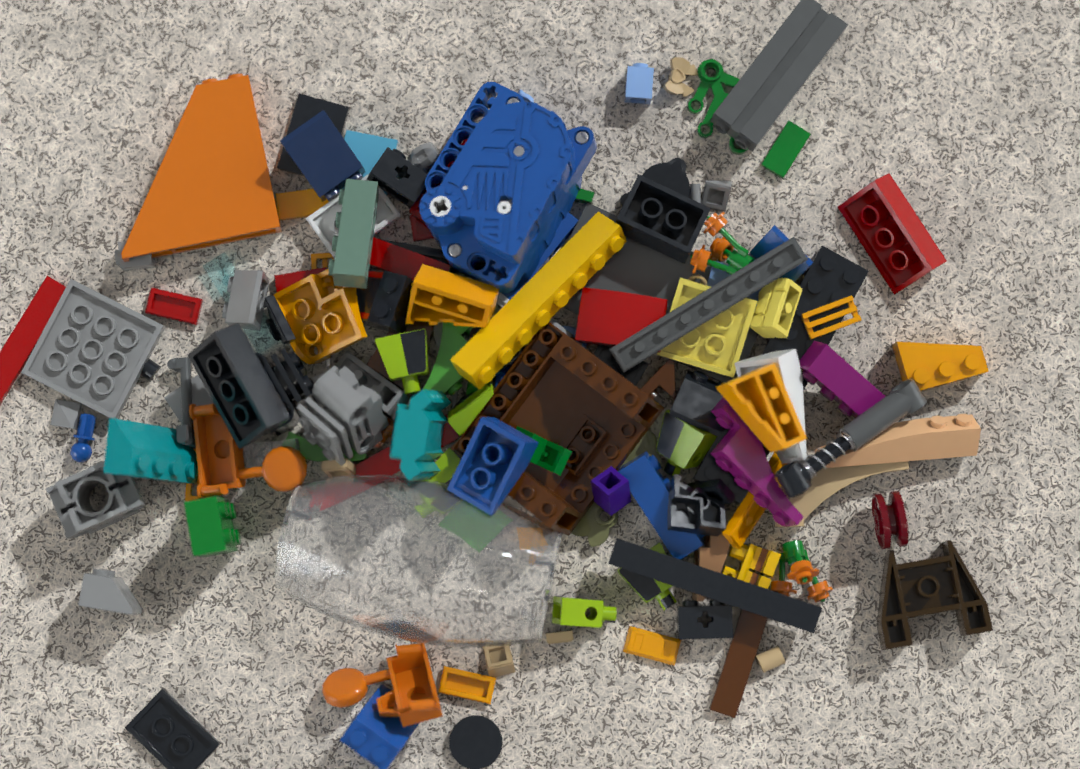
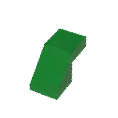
M517 426L516 430L539 442L530 462L561 476L572 451Z

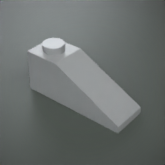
M348 351L336 363L335 366L338 370L345 366L354 373L355 378L359 382L357 389L363 385L371 388L381 396L383 402L382 413L394 421L397 403L410 405V398L402 390Z

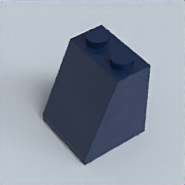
M324 110L280 140L288 155L322 202L326 199L331 201L337 197L340 189L345 187L346 179L361 180L363 178L362 174L365 173L364 167Z

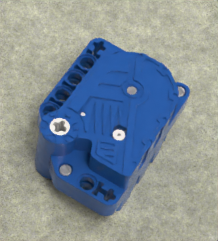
M496 82L483 84L426 176L425 187L427 193L423 195L419 205L420 215L437 244L442 248L449 265L476 281L499 288V293L503 294L513 291L520 280L528 281L538 266L547 246L549 247L555 237L556 230L563 218L566 217L573 207V202L581 188L582 174L597 150L594 134L591 129L585 126L567 130L564 122L555 112H551L537 103L525 102L523 96ZM483 117L479 123H474L476 118ZM468 139L465 145H461L463 140ZM454 161L451 168L447 167L450 162ZM479 262L486 263L483 269L474 270Z

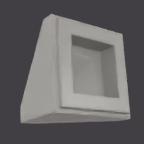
M706 180L701 204L712 209L726 211L732 181Z
M55 399L50 425L77 430L82 404Z

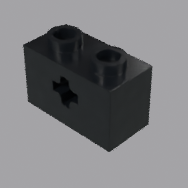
M387 147L367 179L369 181H377L379 188L411 209L425 188V179L428 171L419 164L413 165L407 161L406 156L399 150H391ZM400 172L404 174L401 180L397 178Z
M709 600V605L699 606L698 601H682L683 606H676L679 640L733 638L731 605H725V603L716 600ZM703 612H706L707 616L712 617V621L707 622L706 627H703L702 623L697 622V617H702Z

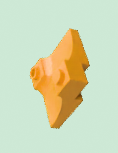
M329 268L319 274H311L273 294L296 338L290 345L296 355L307 364L321 363L331 358V355L368 337L359 312L356 288L334 286L333 276L329 275ZM315 347L318 349L317 355L314 353Z

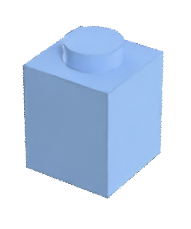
M634 63L633 66L627 67L625 103L651 104L654 68H650L648 64Z

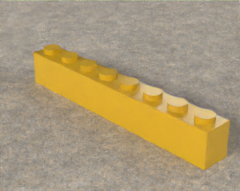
M598 211L490 319L487 327H482L450 359L458 374L479 390L486 383L490 382L494 375L505 364L509 363L513 356L524 345L528 344L531 338L568 303L569 299L579 289L583 288L587 281L597 271L601 270L616 252L622 249L627 240L621 226Z

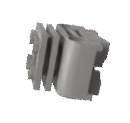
M334 365L314 384L312 391L315 402L310 397H307L305 399L307 409L302 404H299L297 410L300 416L298 421L305 430L303 435L311 445L317 444L323 449L322 453L328 460L332 461L334 459L342 466L345 464L343 454L349 459L352 458L351 448L360 455L367 453L383 439L381 431L389 424L387 418L382 413L383 402L381 396L371 388L363 385L357 389L359 382L355 378L354 373L345 366L338 370Z
M104 461L45 488L47 494L50 495L65 530L66 538L72 539L86 533L92 534L139 513V509L146 505L134 477L103 473ZM103 483L108 489L109 499L106 506L96 512L90 504V493L94 487Z

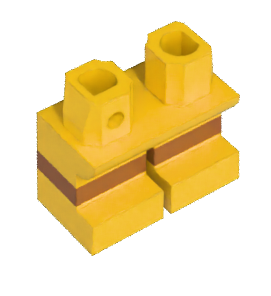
M743 544L740 549L731 547L729 556L740 560L741 564L738 571L724 566L722 574L768 589L772 579L753 573L749 569L773 577L781 554L753 544H748V546Z

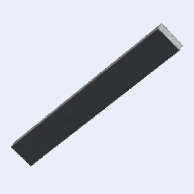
M616 538L608 561L610 565L813 634L822 607Z

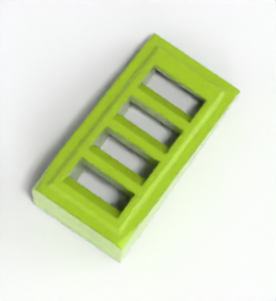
M490 382L486 383L480 390L478 389L448 412V422L459 436L464 434L494 394L493 385Z

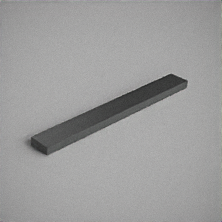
M792 237L609 350L621 370L625 372L807 261L808 258L795 237Z

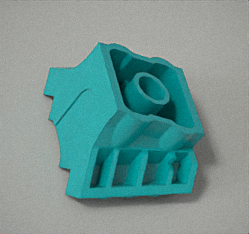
M422 390L410 399V405L397 403L389 457L401 460L400 469L409 481L429 480L441 471L434 462L436 458L444 453L441 450L444 425L448 422V419L441 410L451 404L442 391Z

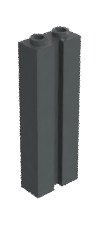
M801 0L714 112L711 122L714 123L715 129L722 134H729L742 149H749L753 152L843 34L848 24L832 12L830 14L827 13L817 1Z

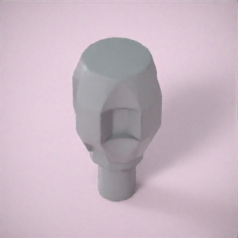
M428 142L412 150L407 161L413 165L419 164L427 170L434 165L440 153L432 142ZM402 172L398 174L399 178L402 179L404 177Z

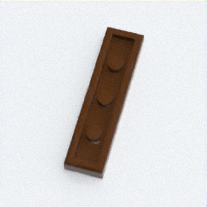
M741 609L712 698L710 710L736 718L768 618Z

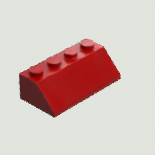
M890 173L874 180L838 206L841 214L894 295L947 262Z

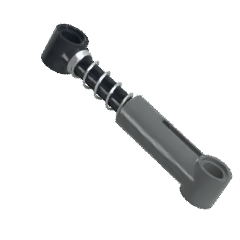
M913 378L903 381L895 386L889 395L839 430L840 434L836 435V439L827 441L824 448H818L814 455H808L807 460L799 462L795 460L777 470L774 474L788 498L798 496L812 485L811 479H813V476H816V472L822 468L826 469V465L830 462H836L835 459L842 454L845 455L847 450H858L905 415H909L922 408L927 403V400Z

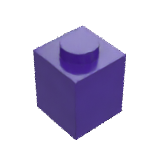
M612 466L591 480L594 502L610 516L631 502L629 480Z

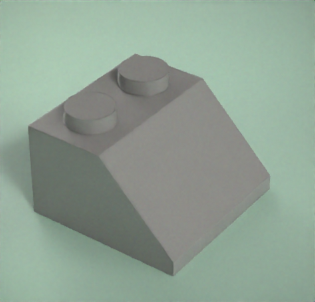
M235 270L234 277H229L227 292L231 294L229 303L225 302L222 317L226 318L225 323L228 326L239 323L241 328L260 331L264 313L263 304L265 297H267L270 280L263 271Z
M93 569V573H84L78 606L130 615L142 614V606L121 577H115V571Z

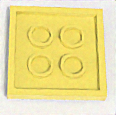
M680 277L670 312L711 288V286ZM748 297L744 298L664 347L660 353L657 352V355L734 378L736 372L734 363L740 359L757 300Z

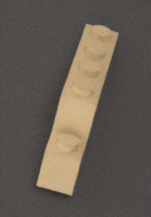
M909 461L822 468L816 472V476H813V479H811L812 485L806 491L793 498H788L804 517L798 525L788 527H803L804 520L809 514L840 489L872 475L908 470ZM774 520V527H775V528L785 527V526L779 525V524Z

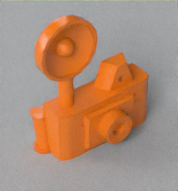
M190 404L189 415L194 424L199 484L197 486V496L199 499L208 496L228 494L229 489L245 487L246 479L263 477L269 487L281 492L295 490L303 483L307 475V464L300 451L293 447L280 446L272 449L265 456L262 466L245 468L243 448H238L215 404L199 406Z
M424 640L417 644L399 646L395 644L397 655L387 658L389 669L364 675L361 671L354 668H342L327 676L322 686V693L328 704L335 707H348L364 698L368 691V685L391 679L393 690L376 699L381 717H400L402 726L406 727L443 716Z

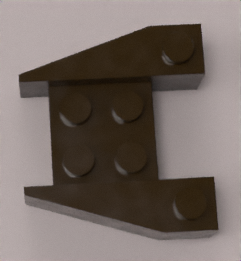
M951 540L942 543L944 556L897 564L894 550L885 553L876 622L881 650L913 645L908 618L955 610L960 637L993 631L988 604Z

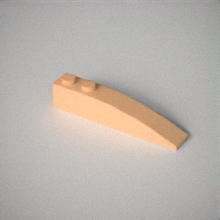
M958 414L957 416L945 417L933 416L931 418L896 422L858 450H847L845 455L842 454L835 459L836 462H830L826 465V468L977 456L981 427L972 414Z

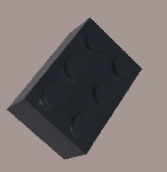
M638 174L615 223L621 226L626 237L685 264L711 208Z

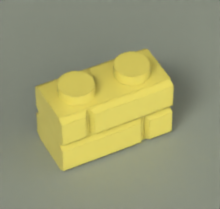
M778 278L762 287L758 294L759 299L750 328L764 338H787L802 288L788 278Z

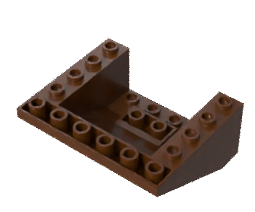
M548 322L534 335L496 386L490 400L450 449L462 458L481 417H495L514 429L519 426L572 451L561 476L529 462L525 471L508 493L511 498L549 528L569 536L594 503L591 480L611 466L618 471L664 410V407L552 323Z

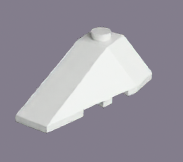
M796 349L774 351L734 363L738 377L762 366L775 363L805 432L803 380ZM806 440L784 450L775 451L781 463L807 460Z

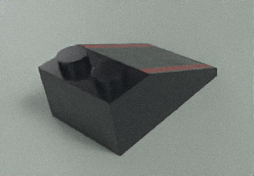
M369 269L367 289L356 288L357 302L363 325L397 334L405 333L407 327L405 322L414 280L408 276L393 272Z

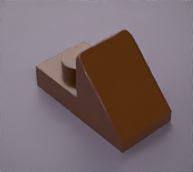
M669 359L640 389L653 400L659 394L656 390L659 386L675 400L674 361L672 359Z

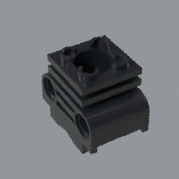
M285 348L280 350L285 359L284 361L277 354L271 355L276 366H273L270 360L262 354L255 352L280 399L288 408L291 417L280 427L270 432L271 434L275 432L277 437L294 428L299 422L300 416L294 400L303 406L306 405L303 395L310 397L313 401L315 400L312 391L314 382L307 375L304 376L301 369L305 367L294 351L290 353Z

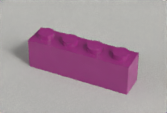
M814 341L799 361L801 371L803 372L802 378L811 385L817 384L821 388L819 393L830 401L834 399L839 404L837 408L849 417L851 415L854 418L858 417L886 397L827 344Z

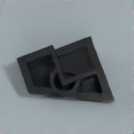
M674 474L671 478L669 490L667 530L718 537L726 529L725 504L716 498L709 497L699 487L695 489L681 481L682 476Z

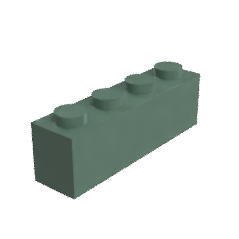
M346 179L345 189H340L339 205H342V211L336 213L335 227L339 228L338 236H333L332 251L336 253L335 259H330L329 275L333 276L334 286L367 289L379 199L377 181Z

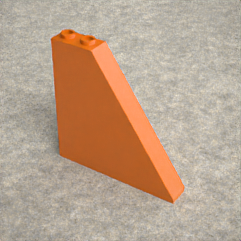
M237 73L228 76V79L225 80L207 79L202 81V84L196 85L122 250L121 256L124 262L130 261L129 258L152 254V258L282 232L248 75L243 76V74Z

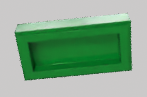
M788 120L761 166L783 179L811 133Z

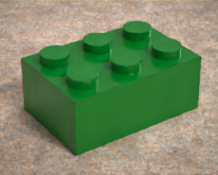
M219 496L184 502L194 557H210L238 551L237 545H241L239 530L234 529L232 519H236L234 503H230L229 499Z

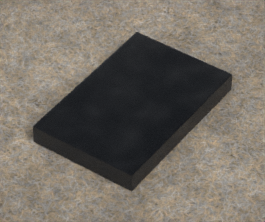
M299 93L287 135L323 110L339 133L343 135L350 108ZM283 147L277 166L278 170L303 176Z
M164 688L125 727L166 769H197L221 744Z

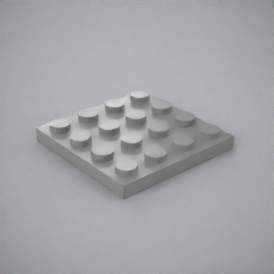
M70 279L21 373L109 418L118 419L165 326Z

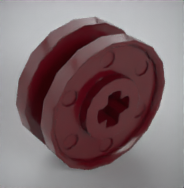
M899 491L889 493L887 505L881 493L872 495V515L880 548H890L891 536H894L898 547L907 546L908 523L904 503Z

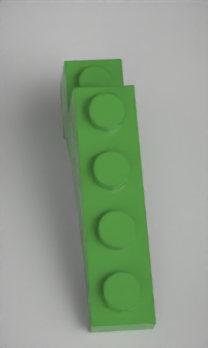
M443 322L437 359L423 390L442 391L445 395L449 393L450 396H453L462 388L461 382L465 378L458 374L450 359L467 343L463 337L469 336L473 327L454 326L453 323Z

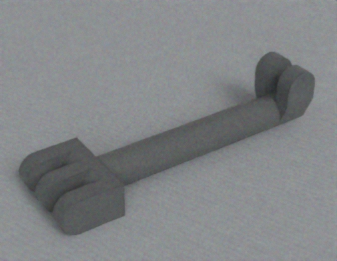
M189 357L173 358L168 361V368L180 373L182 425L176 426L177 441L195 449L193 420L189 415V406L192 404L191 361Z

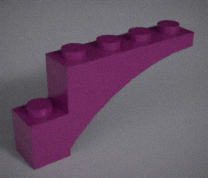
M722 397L711 412L717 417L716 421L722 427L729 429V431L710 454L716 459V463L720 468L729 471L735 477V482L754 496V501L758 505L767 508L773 514V519L779 525L785 527L798 525L804 517L793 506L779 486L766 458L762 442L726 399Z

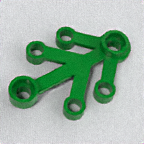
M707 59L699 65L697 74L701 82L694 98L688 102L689 112L699 114L704 107L703 99L709 87H711L714 98L704 121L697 128V133L701 138H708L712 135L714 123L711 122V118L728 96V93L724 92L721 83L734 88L740 80L725 73L721 63L714 59ZM713 69L715 75L713 77L707 76L706 70ZM698 102L701 106L700 109H692L691 103ZM704 125L708 126L710 132L703 134L700 128ZM730 136L728 145L732 153L742 155L748 151V149H737L734 146L735 139Z

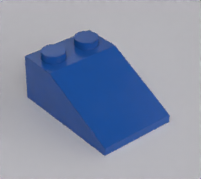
M481 417L447 490L487 514L494 515L527 468L539 442L495 417Z

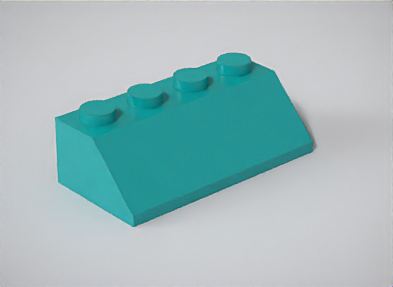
M109 418L103 473L166 482L196 484L198 475L197 454L193 448L177 441L176 429Z

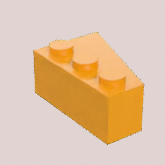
M422 264L413 281L405 324L424 321L429 322V325L447 322L453 323L454 326L487 327L496 307L499 288Z
M895 342L892 344L902 382L913 378L920 391L989 372L981 346Z
M775 363L757 368L716 387L769 452L784 450L807 439Z

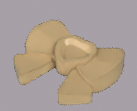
M674 57L670 59L671 71L669 80L663 85V88L670 94H681L683 97H686L693 93L694 89L683 83V81L686 79L685 75H698L696 66L694 64L690 65V62L685 58Z

